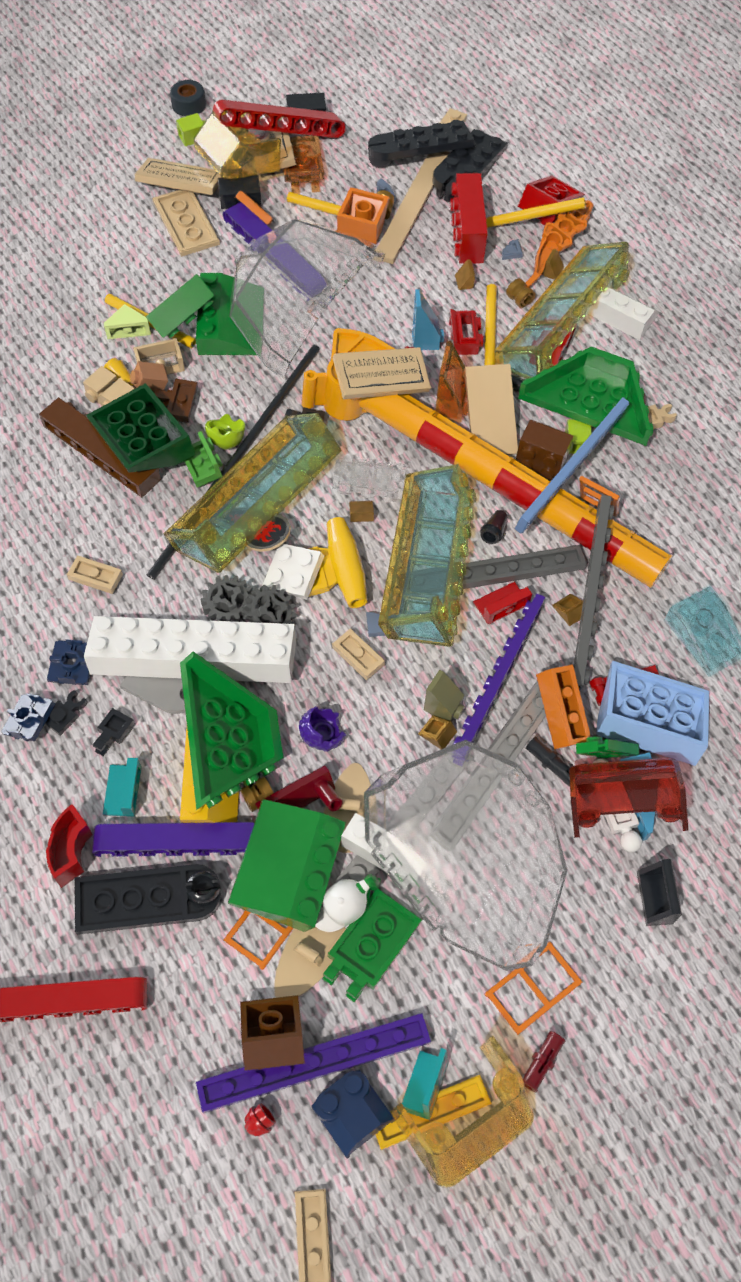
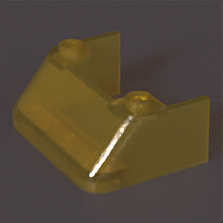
M213 111L194 137V148L223 178L236 179L280 171V138L261 141L253 133H244L239 136L236 132L241 128L223 126Z
M494 1036L490 1037L480 1049L497 1072L493 1078L492 1085L494 1092L501 1102L455 1137L440 1122H430L419 1130L402 1103L398 1104L390 1112L426 1170L440 1187L449 1188L459 1183L530 1128L533 1123L534 1114L523 1079Z

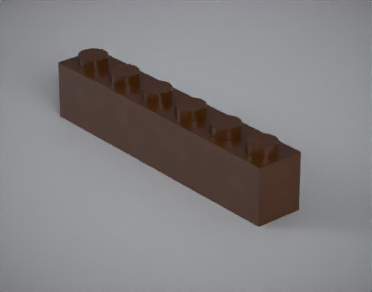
M58 397L39 413L43 427L141 498L161 481L159 468L128 473L87 419V414L80 413L72 403H66Z

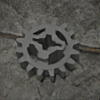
M225 575L222 581L216 577L215 584L208 582V590H202L203 598H201L204 615H208L209 621L217 619V621L240 622V618L248 613L242 607L247 603L245 601L246 597L252 595V587H247L246 580L239 583L238 576H235L233 580H229L228 575Z
M263 585L260 590L255 588L251 592L252 595L246 597L245 601L247 603L242 609L248 611V613L243 616V619L254 623L281 622L280 616L284 615L281 624H294L292 619L296 618L297 614L291 610L296 607V604L289 603V600L292 598L291 595L287 597L283 595L285 589L282 588L277 592L276 585H272L269 590L266 585ZM258 599H260V602L258 603L259 608L255 609L256 603Z

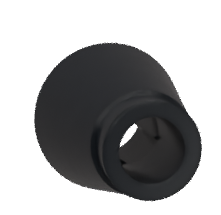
M496 510L481 527L480 535L486 543L496 544L502 539L508 518L504 511Z

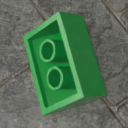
M196 274L150 312L146 318L163 338L168 336L171 339L180 331L177 328L183 322L186 325L197 317L195 312L198 309L202 308L204 311L214 303L212 301L214 294L199 275Z

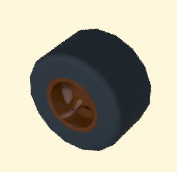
M182 80L171 87V104L173 111L178 115L186 117L196 113L200 114L206 108L205 90L199 82Z

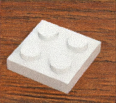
M282 544L276 550L263 585H266L268 590L272 585H276L277 592L283 588L285 589V595L307 600L324 555L319 551Z

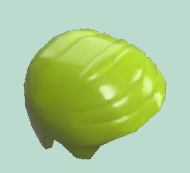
M225 414L220 419L206 422V435L217 447L230 450L238 446L242 441L245 422L241 418L233 421L230 414Z

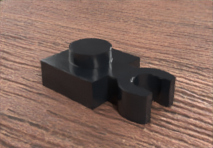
M75 690L68 694L67 701L64 704L59 700L55 703L45 722L59 736L78 719L77 714L74 712L83 709L88 703L85 698L81 699L78 703H74V698L78 696Z

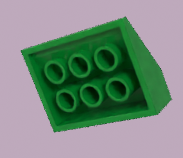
M200 273V278L214 294L212 298L214 303L204 311L202 308L197 311L196 344L198 355H264L266 288L223 273Z
M263 799L228 904L303 932L315 928L346 822L321 812Z

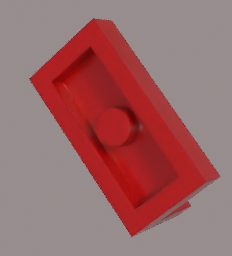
M514 581L474 600L473 603L489 625L524 608L527 601H531L532 593L528 587L520 590Z

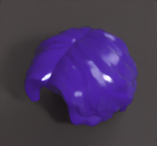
M315 706L301 716L302 719L299 721L300 736L303 743L309 747L328 752L340 746L345 740L346 733L339 729L338 712H333L330 708L322 709Z

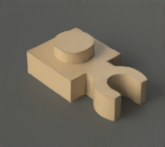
M665 404L661 409H657L656 405L648 406L649 422H652L653 429L661 428L664 422L672 423L675 421L677 414H668L671 411L672 404Z

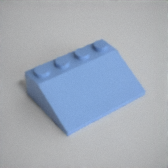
M612 661L598 714L596 735L611 740L639 744L640 749L696 766L708 748L709 691Z

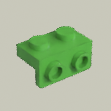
M202 431L197 433L200 441L192 444L196 455L185 460V464L197 488L221 478L222 474L219 468L223 466L218 454H212L215 448L209 437L205 439Z

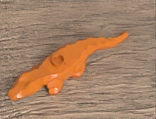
M586 200V208L559 213L554 223L545 224L541 243L535 256V269L533 275L526 281L527 288L531 287L541 277L552 250L557 249L558 253L566 248L571 247L575 234H579L586 229L587 221L594 206L590 200Z

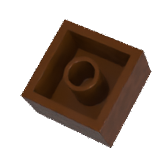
M530 419L520 438L516 461L551 481L565 466L574 436Z
M298 995L240 1002L241 1043L245 1071L305 1064Z

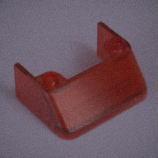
M656 758L578 764L569 769L574 838H580L579 826L584 828L593 827L601 820V815L655 811L657 817L665 822H676L680 819L682 830L689 831L686 788L679 762L676 759Z

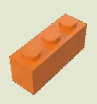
M573 665L552 668L536 674L554 750L586 742V738L591 737Z

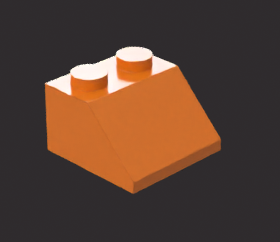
M350 187L337 214V234L376 244L383 229L389 196Z

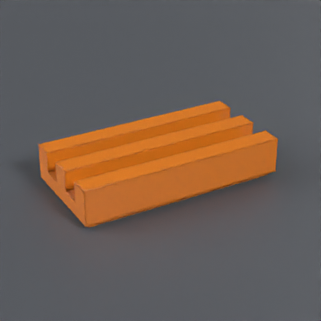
M239 191L235 196L267 225H270L274 220L271 215L243 191Z

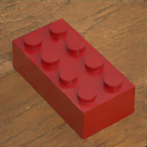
M481 173L456 174L455 183H452L451 193L454 197L450 199V212H454L451 215V226H455L453 228V241H457L454 244V256H458L459 264H464L467 260H471L472 263H484L488 233Z

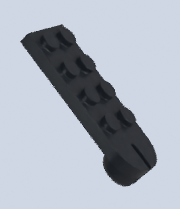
M453 120L450 123L444 124L434 123L432 126L426 127L415 126L407 130L396 129L393 132L375 135L368 140L369 161L372 166L378 168L389 166L395 159L474 147V138L464 121Z
M473 129L470 133L474 138V147L453 150L434 169L432 183L436 187L437 197L441 199L443 191H445L444 200L450 202V199L454 197L451 193L452 183L456 181V174L481 173L482 177L505 152L508 142L503 141L499 137L486 134L482 130Z
M200 864L74 877L75 933L80 935L205 920L212 916L220 905L221 886L219 879L212 869ZM211 890V891H210L209 893H207V894H202V895H197V894H196L197 891Z

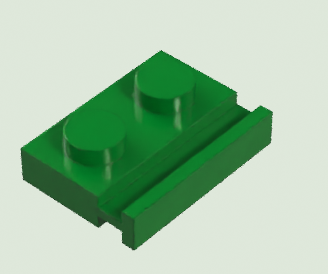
M588 737L586 742L576 743V754L599 758L626 757L629 754L639 755V744L618 740H603L602 737Z

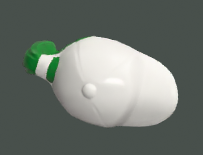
M369 874L361 881L341 879L334 883L325 892L316 927L324 932H334L359 919L367 909L370 890H377L379 888L381 878Z

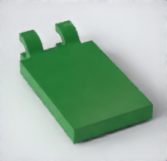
M375 890L369 898L367 909L363 915L349 924L329 951L328 957L333 961L323 973L324 977L322 979L331 986L341 972L352 979L353 982L346 990L347 994L345 996L355 1003L366 985L372 990L375 989L421 924L422 919L381 890Z

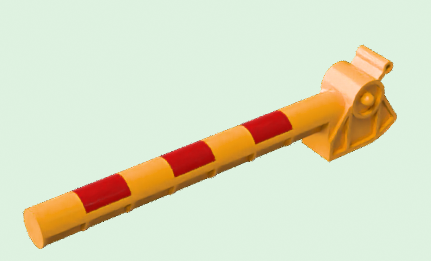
M342 328L334 330L331 360L327 366V372L316 373L313 370H307L304 373L301 402L303 407L311 409L315 405H323L325 411L330 416L339 420H353L368 412L524 510L531 506L551 482L519 463L513 457H509L478 438L474 433H470L442 416L438 411L411 397V394L343 399L333 362L335 353L391 350L395 348L361 331ZM561 488L537 518L591 551L597 510ZM608 520L607 528H611L609 542L604 544V551L608 552L606 561L652 588L667 568L673 555L666 553L616 521Z

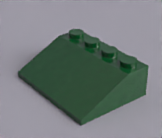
M146 383L86 415L87 419L128 473L176 466L196 455L188 433Z

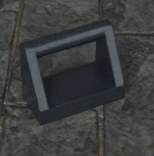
M664 859L637 871L646 926L671 925L682 916L672 859Z

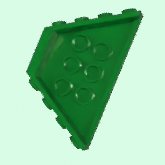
M591 346L583 351H578L574 356L566 360H561L557 365L549 369H544L538 375L525 379L521 383L518 399L596 428L623 397L629 401V405L621 418L610 429L609 433L647 446L649 437L653 435V424L648 419V405H645L643 400L644 390L640 388L639 371H636L634 362Z
M192 651L180 662L195 803L196 810L205 805L209 809L223 800L221 796L224 794L227 797L234 795L242 789L240 785L243 783L246 787L260 779L258 774L262 773L263 776L270 774L277 769L275 764L283 759L284 756L277 710Z

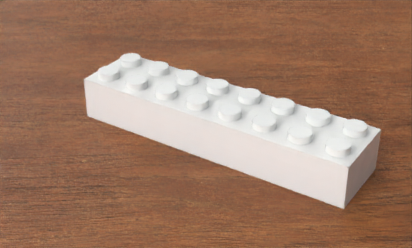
M94 616L84 659L90 675L182 678L180 662L194 651L235 681L291 683L296 650L295 625Z

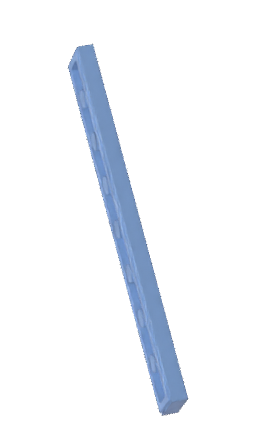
M622 397L521 516L514 528L520 534L525 532L621 418L629 405V401Z

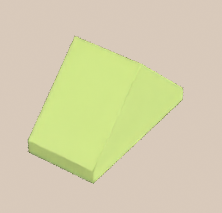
M125 304L104 322L107 339L151 335L148 319Z

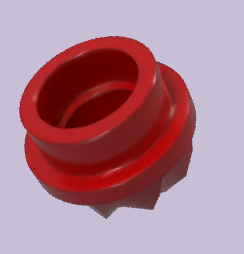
M262 1103L257 1107L252 1106L244 1119L246 1131L258 1137L271 1132V1126L276 1123L271 1111Z

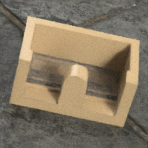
M177 338L133 347L136 362L164 364L166 375L185 371Z

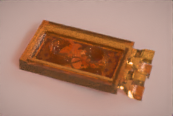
M290 137L296 165L283 168L285 182H291L293 193H300L299 185L303 182H311L312 193L320 192L319 183L320 179H324V168L319 137Z

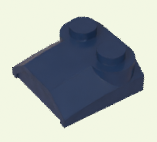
M360 1070L345 1074L324 1090L311 1106L346 1159L389 1123L395 1121L393 1115L370 1085L367 1077Z

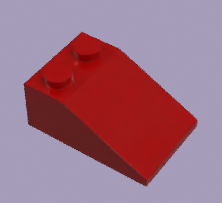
M551 175L527 183L517 207L524 210L582 198L585 194ZM558 214L539 217L538 219H540L539 222L543 225L554 223L557 220Z

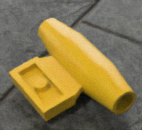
M335 517L326 524L328 549L317 546L308 548L322 552L324 555L309 597L328 592L338 583L350 608H360L367 604L365 572L356 541L345 519Z

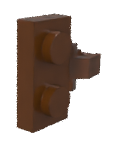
M175 378L172 390L154 391V394L177 421L189 423L198 389L197 382Z

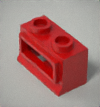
M450 309L449 325H451L450 338L453 340L452 355H478L479 347H483V334L478 333V330H481V317H476V310L456 311ZM462 324H471L473 337L463 338Z

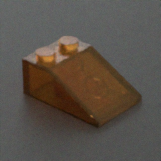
M447 340L439 374L436 411L451 421L461 423L462 415L467 416L468 405L465 402L467 398L465 365L452 341Z

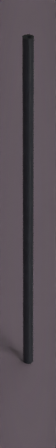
M313 344L224 466L221 471L222 477L214 480L146 574L147 577L153 580L156 579L320 350L317 345Z

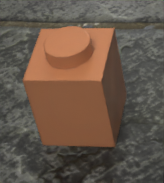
M138 361L135 369L130 374V381L134 385V389L146 383L153 392L155 390L164 391L168 382L164 364Z

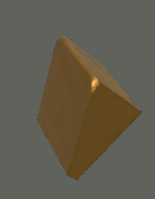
M553 249L546 261L543 275L553 280H558L564 265L557 249Z
M467 260L455 274L458 290L474 288L475 272L471 260Z
M349 501L350 522L374 521L373 501Z
M573 594L567 595L552 605L569 626L581 619L583 600Z
M432 715L418 735L443 751L455 736L457 730L451 721Z

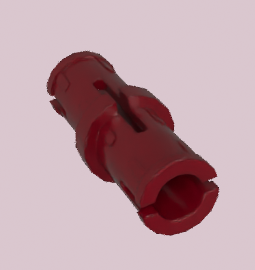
M549 1031L540 1050L534 1052L531 1057L533 1062L520 1081L530 1091L537 1093L548 1070L552 1071L554 1068L553 1062L566 1042L562 1036Z

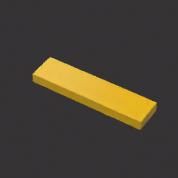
M475 1076L439 1091L430 1120L401 1111V1107L390 1111L395 1121L389 1123L375 1134L380 1149H386L491 1105L492 1103L481 1076Z

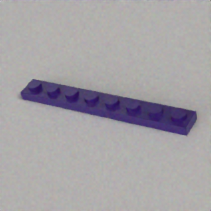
M536 593L532 602L527 601L522 612L525 615L523 620L518 618L514 626L513 632L516 634L513 638L508 637L503 651L506 652L504 657L499 656L493 667V670L496 671L494 676H488L483 687L486 690L484 695H478L473 705V709L476 710L474 715L467 716L462 727L465 730L463 736L458 735L453 743L451 750L455 751L454 762L463 765L542 609L545 600L544 596Z
M420 1013L303 1049L305 1064L247 1071L243 1067L197 1081L196 1087L202 1113L214 1111L431 1044L423 1014Z

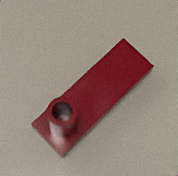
M325 765L264 798V800L303 808L320 798L331 812L339 810L343 804L342 799L334 791L336 789L330 771ZM260 800L259 802L255 803L256 808H257L258 811H259V808H260V805H261L262 800Z

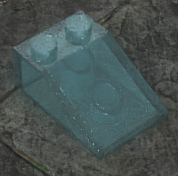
M710 586L670 607L664 621L708 677L741 660V637L726 605Z

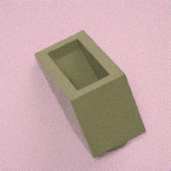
M440 669L426 689L424 711L451 722L454 718L459 720L465 709L463 705L464 694Z

